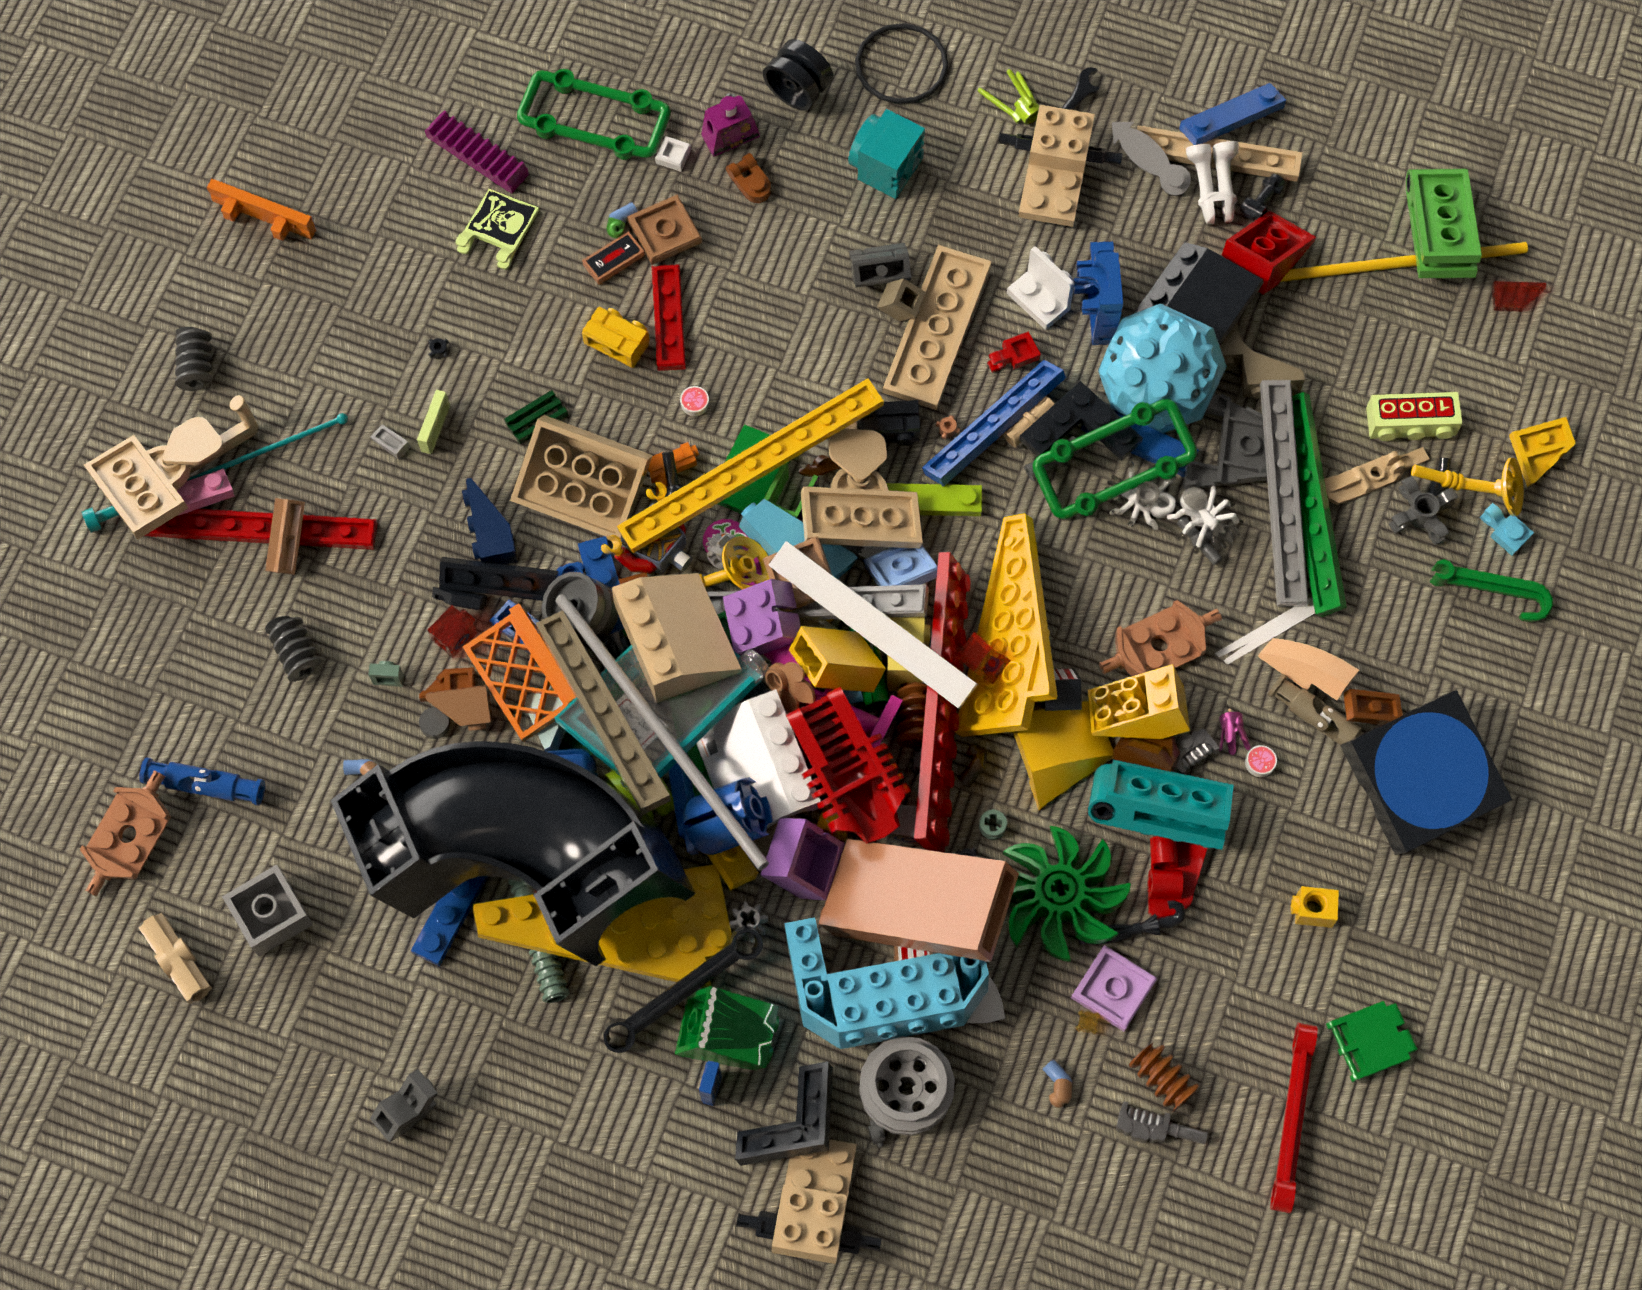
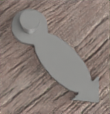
M1112 122L1113 143L1115 144L1120 140L1124 152L1137 166L1151 175L1159 176L1161 187L1167 194L1177 196L1187 191L1191 178L1186 168L1181 165L1170 164L1163 149L1152 138L1137 129L1130 128L1134 122Z

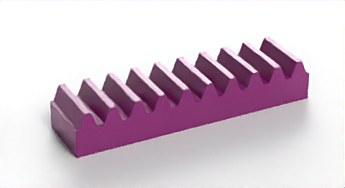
M445 110L425 130L428 139L511 194L529 175L528 168L524 162L521 161L519 163L515 156L510 157L507 151H501L497 144L493 146L488 138L484 140L480 133L475 134L471 127L466 128L462 121L459 123L454 116L450 117Z

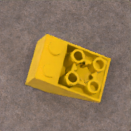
M1173 664L1088 690L1091 732L1093 736L1164 739L1190 731L1185 688Z

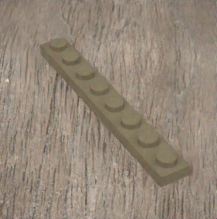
M562 610L537 622V630L642 814L644 815L670 802L671 799L667 789L564 611Z

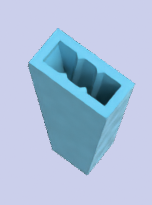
M763 499L757 505L754 502L751 503L741 513L743 518L739 527L749 538L759 543L768 556L777 553L786 541L793 546L805 541L803 522L766 499ZM822 544L831 573L835 578L839 579L852 568L858 557L841 545Z

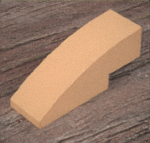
M1272 638L1258 655L1260 659L1300 687L1308 690L1314 684L1335 700L1340 698L1359 672V669L1324 650L1291 640Z

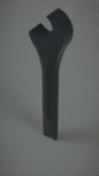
M1089 67L1079 74L1074 91L1062 106V109L1074 110L1083 99L1095 94L1099 90V86H1093L1089 82V75H1095L1098 71L1097 68Z

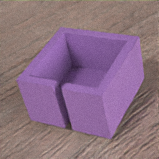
M769 579L723 597L733 650L739 655L757 657L790 645L801 627L798 614L775 610V607L790 610L797 608L791 582Z
M779 818L766 857L769 864L762 870L761 876L800 899L826 901L845 843L831 834L823 832V829L807 819Z

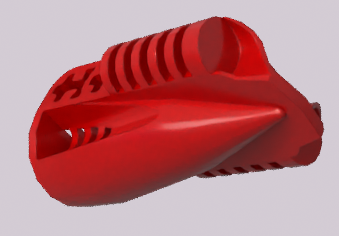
M839 686L810 705L786 714V717L812 765L811 769L801 774L803 780L817 774L818 778L806 785L808 789H812L820 784L823 786V788L811 794L813 799L827 794L828 798L817 804L818 808L822 809L830 804L833 805L832 809L822 814L823 818L827 819L835 814L839 816V818L827 824L831 833L838 830L855 832L868 844L885 838L900 827L897 809L905 795L910 793L911 790L907 783L896 788L893 787L892 784L904 777L902 773L890 778L887 774L899 768L897 763L883 768L882 764L893 759L891 753L880 758L877 756V754L888 748L887 744L883 743L875 748L872 747V744L883 738L881 733L870 738L866 736L849 701Z

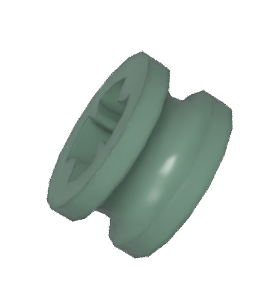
M994 809L984 812L979 822L980 833L990 840L1001 838L1007 826L1004 814ZM994 818L996 819V824L1001 825V828L997 826L996 831H990V827L984 823L985 821L989 823L990 819Z

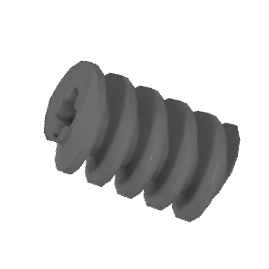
M181 327L176 330L177 347L175 348V353L177 357L175 358V365L177 367L175 368V385L182 390L197 391L202 389L204 384L212 381V375L208 373L212 370V365L208 363L212 360V354L209 353L212 350V344L209 342L212 340V334L195 327Z
M280 616L269 621L265 630L269 634L271 643L274 644L275 652L279 654L278 658L283 664L285 673L288 674V680L291 682L300 681L310 676L322 661L320 657H313L316 655L317 650L315 647H309L312 644L311 638L304 637L308 631L306 627H300L303 623L302 618Z

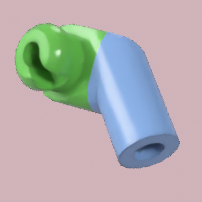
M632 202L609 215L606 229L612 238L622 236L626 221L628 220L627 216L638 212Z

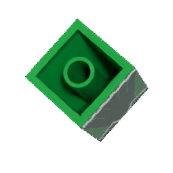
M712 986L695 991L686 1000L675 1055L707 1062L709 1060L723 1065L754 1071L766 1068L773 1055L771 1042L773 1034L779 1026V1016H777L779 1006Z

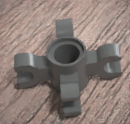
M1413 476L1402 480L1401 483L1403 485L1398 489L1401 495L1408 500L1411 507L1409 510L1400 512L1392 517L1393 521L1389 523V526L1394 534L1413 525L1416 528H1426L1429 538L1434 545L1445 541L1444 536L1448 535L1449 532L1446 526L1439 521L1436 514L1438 511L1447 509L1455 504L1454 500L1458 498V495L1451 487L1434 496L1431 493H1421ZM1418 507L1427 509L1429 514L1421 513Z

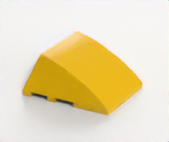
M1082 701V710L1045 711L1041 702H1035L1029 730L1013 732L1030 778L1029 784L1038 810L1047 806V803L1060 794H1064L1071 786L1081 779L1088 777L1098 767L1106 764L1113 758V749L1109 738L1092 735L1089 701Z

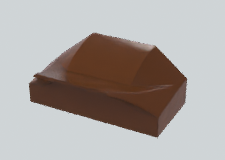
M1174 736L1164 739L1121 737L1113 750L1112 759L1173 772L1180 757V750L1176 745Z

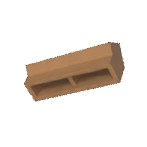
M275 498L265 571L295 575L305 502Z

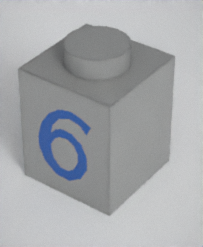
M900 805L898 807L897 814L900 827L887 836V842L920 845L914 839L917 806Z

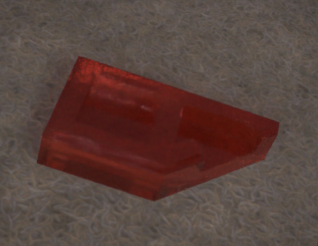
M1494 281L1492 284L1493 311L1522 312L1544 292L1547 284L1543 282Z

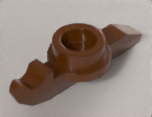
M819 455L814 459L812 466L807 464L806 468L799 469L798 473L807 477H813L814 474L822 476L841 467L832 461L829 456Z

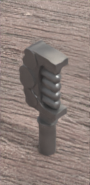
M1205 729L1194 731L1192 736L1185 734L1177 740L1180 757L1173 772L1187 775L1186 771L1190 769V766H1195L1196 762L1201 761V758H1206L1207 754L1214 753L1216 755L1219 753L1218 745Z
M1123 1102L1116 1130L1122 1132L1125 1136L1130 1135L1133 1141L1146 1143L1149 1139L1151 1143H1163L1166 1134L1175 1136V1138L1178 1137L1205 1145L1208 1132L1183 1126L1180 1123L1170 1122V1113L1165 1112L1164 1117L1162 1114L1156 1116V1113H1149L1147 1110L1141 1111L1139 1108L1134 1110V1107H1128L1129 1102Z

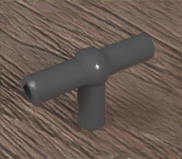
M1183 516L1178 520L1177 525L1183 530L1191 521L1186 516ZM1219 522L1221 529L1224 531V525ZM1194 526L1186 535L1191 539L1192 545L1195 548L1200 549L1213 565H1217L1222 561V556L1209 543L1216 536L1208 528L1201 547H1197L1196 543L1200 532ZM1217 531L1216 536L1219 535V534L1222 533V532H1221V531Z

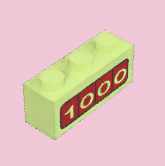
M1458 392L1371 395L1366 407L1370 439H1379L1381 441H1390L1395 438L1419 440L1424 437L1436 436L1439 439H1448L1456 436L1462 425Z

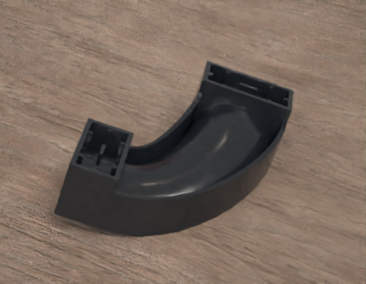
M474 741L432 748L406 759L391 770H387L377 764L330 800L370 896L414 919L468 879L493 876L522 882L532 886L537 891L534 897L556 944L596 967L606 960L599 945V940L605 929L621 914L653 899L673 897L687 901L696 894L664 833L647 813L642 814L636 803L578 764L533 747L507 742Z

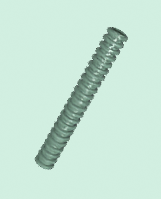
M512 879L508 880L509 885L513 886L511 893L515 895L514 897L537 893L532 886ZM530 950L529 955L533 957L532 965L536 966L534 972L536 975H539L537 982L542 985L539 990L541 993H544L542 996L543 1002L554 1003L565 999L570 992L569 989L565 988L567 985L566 980L562 979L564 972L560 970L562 967L561 962L557 961L559 956Z

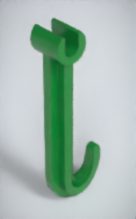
M1446 559L1437 561L1431 569L1436 573L1430 580V583L1437 587L1451 584L1537 601L1541 606L1540 612H1522L1519 615L1521 621H1541L1551 612L1553 607V597L1550 591L1544 585L1534 581L1456 567Z

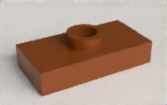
M1349 689L1343 692L1347 721L1384 725L1403 716L1400 694Z

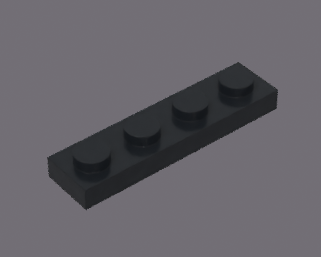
M442 557L440 560L439 588L543 601V596L548 586L558 577L559 571Z

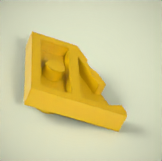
M1566 417L1517 430L1509 434L1527 487L1532 486L1576 444Z

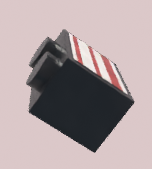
M1075 668L1054 669L1057 699L1037 702H1041L1045 711L1082 710L1081 678Z

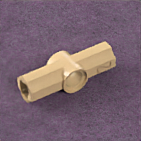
M160 913L146 919L139 929L156 953L154 955L155 959L166 975L173 979L184 999L190 1004L207 996L212 987L196 965L195 961L197 960L182 938H178L167 918Z

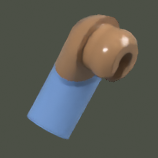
M369 759L344 760V775H364L377 764Z
M1053 1059L1043 1068V1071L1054 1082V1092L1049 1095V1101L1053 1106L1061 1108L1065 1103L1068 1104L1072 1098V1080L1056 1060Z

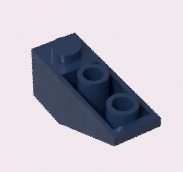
M467 478V490H462L465 507H471L472 516H467L470 534H476L477 542L472 543L475 560L480 559L482 562L499 564L517 563L518 559L510 524L473 479Z

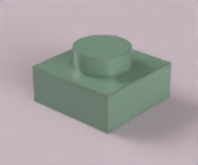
M380 661L379 664L370 663L368 675L373 685L403 687L404 674L400 665L391 661Z

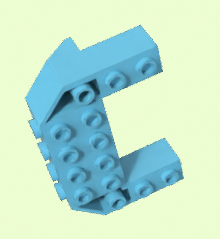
M815 917L784 923L803 1026L839 1049L964 1026L988 992L989 972L986 961L941 953L827 974Z

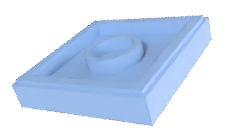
M922 545L920 549L891 547L863 560L865 568L878 586L921 585L937 578L938 566Z

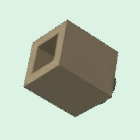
M904 278L887 283L877 309L897 321L915 318L926 292Z

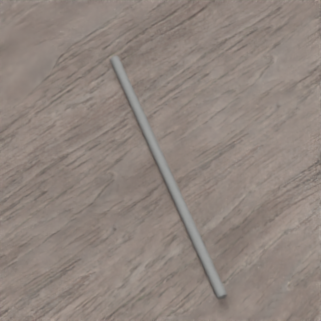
M565 594L559 595L555 600L556 603L564 611L565 615L758 870L766 868L769 862L568 597Z

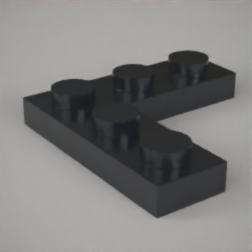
M1080 381L1020 435L1019 440L1031 452L1039 456L1049 451L1055 441L1063 439L1079 423L1091 432L1121 417ZM1130 426L1099 441L1122 461L1142 443L1143 437Z
M828 1061L799 1067L795 1122L737 1132L735 1160L740 1166L829 1151L833 1067Z

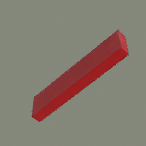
M680 264L652 266L657 371L686 369Z

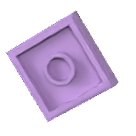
M1104 945L1072 994L1071 999L1124 1032L1157 978Z

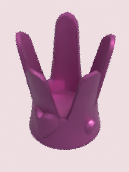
M1228 709L1229 712L1219 717L1222 727L1219 751L1223 749L1225 735L1228 751L1233 756L1236 753V731H1238L1245 749L1250 750L1251 748L1243 727V714L1232 712L1231 709Z

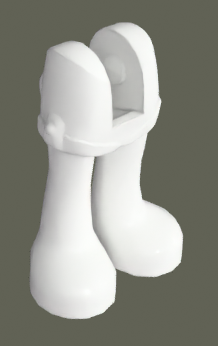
M1237 141L1217 143L1212 147L1219 192L1213 191L1211 145L1198 144L1187 147V158L1195 164L1200 185L1198 205L1202 209L1206 224L1215 223V201H1222L1224 222H1232L1237 198L1233 193L1230 165L1232 158L1239 152V143Z

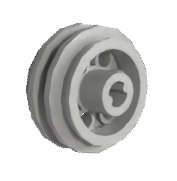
M902 1036L883 1042L869 1054L861 1069L859 1094L865 1112L876 1125L893 1134L912 1136L929 1131L944 1119L953 1101L955 1078L949 1060L938 1047L921 1038ZM899 1061L901 1069L899 1071H892L889 1064ZM915 1062L925 1065V1069L922 1072H916L913 1064ZM882 1080L889 1084L888 1090L884 1092L877 1088V1083ZM933 1082L937 1090L933 1093H928L925 1090V1084ZM910 1083L913 1085L911 1095L900 1093L901 1084ZM894 1101L901 1108L899 1111H895L888 1107V1105ZM918 1102L924 1105V1109L918 1112H914L912 1106Z

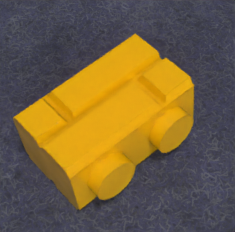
M600 306L597 307L591 316V320L587 322L582 330L584 344L631 368L635 367L641 354L644 353L650 342L647 328L642 323L633 320L631 323L623 319V316L613 308L606 310Z

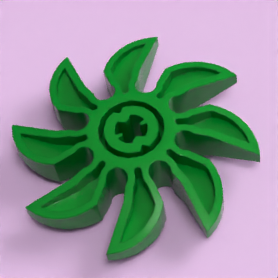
M1050 826V832L1058 856V864H1049L1044 849L1035 844H1015L1003 851L1005 856L1037 876L1032 878L1029 875L1018 872L1019 875L1011 899L1032 898V900L1024 901L1014 907L1009 919V934L1012 943L1018 948L1039 917H1046L1041 928V941L1044 948L1053 957L1071 962L1062 931V922H1071L1076 938L1086 943L1100 944L1114 939L1118 936V932L1099 922L1083 909L1088 908L1101 915L1117 910L1128 898L1131 883L1105 888H1088V886L1103 882L1109 873L1111 854L1107 843L1102 839L1090 859L1081 869L1077 870L1074 869L1079 858L1077 841L1068 831L1060 827ZM1056 890H1061L1062 893L1065 894V895H1064V896H1059L1058 893L1055 892V891H1056Z

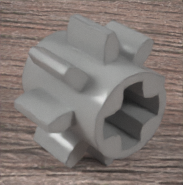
M717 533L708 541L710 545L707 547V557L713 566L718 569H724L722 562L723 548L729 540L736 536L725 534L722 537ZM734 546V551L743 549V546ZM728 558V565H729V567H731V566H730V561H731V560Z
M744 902V908L740 911L737 909L732 910L737 920L730 922V928L736 929L744 926L743 919L749 921L751 918H754L755 925L749 923L747 926H751L759 934L765 935V929L761 924L768 922V916L759 915L761 905L758 904L753 908L748 907V903ZM743 933L737 937L738 940L743 936L749 937L750 941L754 942V935L752 933Z

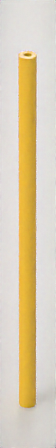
M1527 242L1480 247L1481 258L1528 252ZM1415 255L1291 269L1281 282L1417 266Z

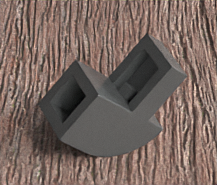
M417 1069L407 1076L398 1092L379 1102L370 1119L390 1143L411 1130L437 1105L434 1101L437 1091L434 1089L431 1081L425 1078Z

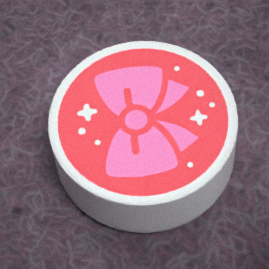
M698 386L688 387L681 394V408L690 416L704 414L709 407L708 393Z
M1263 745L1253 747L1245 759L1247 770L1256 777L1270 775L1277 764V757L1274 751Z

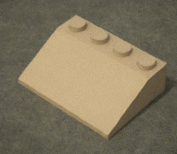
M543 415L537 419L510 501L606 537L616 535L621 539L622 536L617 526L629 519L653 455Z
M699 573L640 577L612 587L615 608L656 703L742 672Z

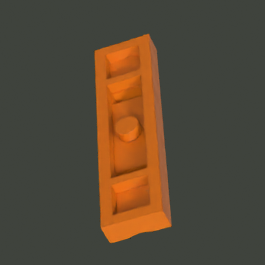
M211 179L207 186L212 201L223 205L221 212L227 220L234 222L240 212L273 224L271 227L273 237L284 241L290 231L312 239L316 232L312 217L215 179Z

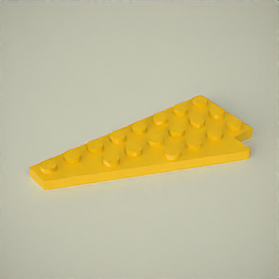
M1026 513L1003 518L967 675L978 685L960 708L958 714L959 728L957 731H954L962 737L1029 730L1035 702L1057 699L1049 639L1050 631L1047 624L1033 518ZM998 656L1001 659L1000 669L996 673H989L987 670L989 659ZM996 661L990 663L993 669L997 668L998 664Z
M707 865L683 869L696 893L687 901L673 897L653 899L641 903L617 917L605 929L599 940V945L606 958L599 965L678 982L729 945L732 933L720 875L715 866ZM534 894L473 904L478 938L587 962L556 944ZM709 981L708 983H706L704 986H702L701 988H706V987L711 986L710 981Z

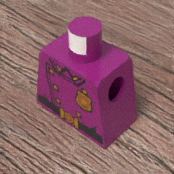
M740 95L735 97L726 96L721 99L719 104L705 111L701 136L713 157L760 137L755 120Z

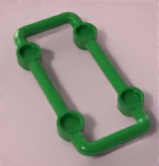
M559 69L555 73L545 70L535 72L529 81L517 111L518 122L525 127L535 129L537 135L543 139H551L554 135H559L613 150L615 156L621 160H628L633 155L641 158H649L655 155L671 116L669 105L663 101L652 99L651 93L647 90L639 89L629 93L576 79L573 72L568 69ZM541 82L554 84V88L562 94H568L574 89L631 104L634 112L641 115L647 114L650 110L660 112L648 146L636 145L633 138L629 135H619L613 139L557 124L556 119L550 114H542L537 118L528 116Z
M1165 398L1152 404L1138 403L1133 407L1130 414L1071 441L1065 439L1055 441L1051 450L1035 458L1032 468L1051 512L1058 519L1064 520L1077 514L1084 516L1092 515L1097 510L1098 505L1159 477L1162 479L1173 478L1178 473L1179 468L1195 460L1197 447L1175 401ZM1165 410L1168 411L1186 451L1184 454L1175 458L1163 456L1157 460L1155 467L1096 494L1081 493L1077 496L1075 503L1062 508L1044 468L1045 465L1055 460L1061 463L1067 462L1073 457L1075 451L1134 424L1146 426L1153 421L1156 414Z

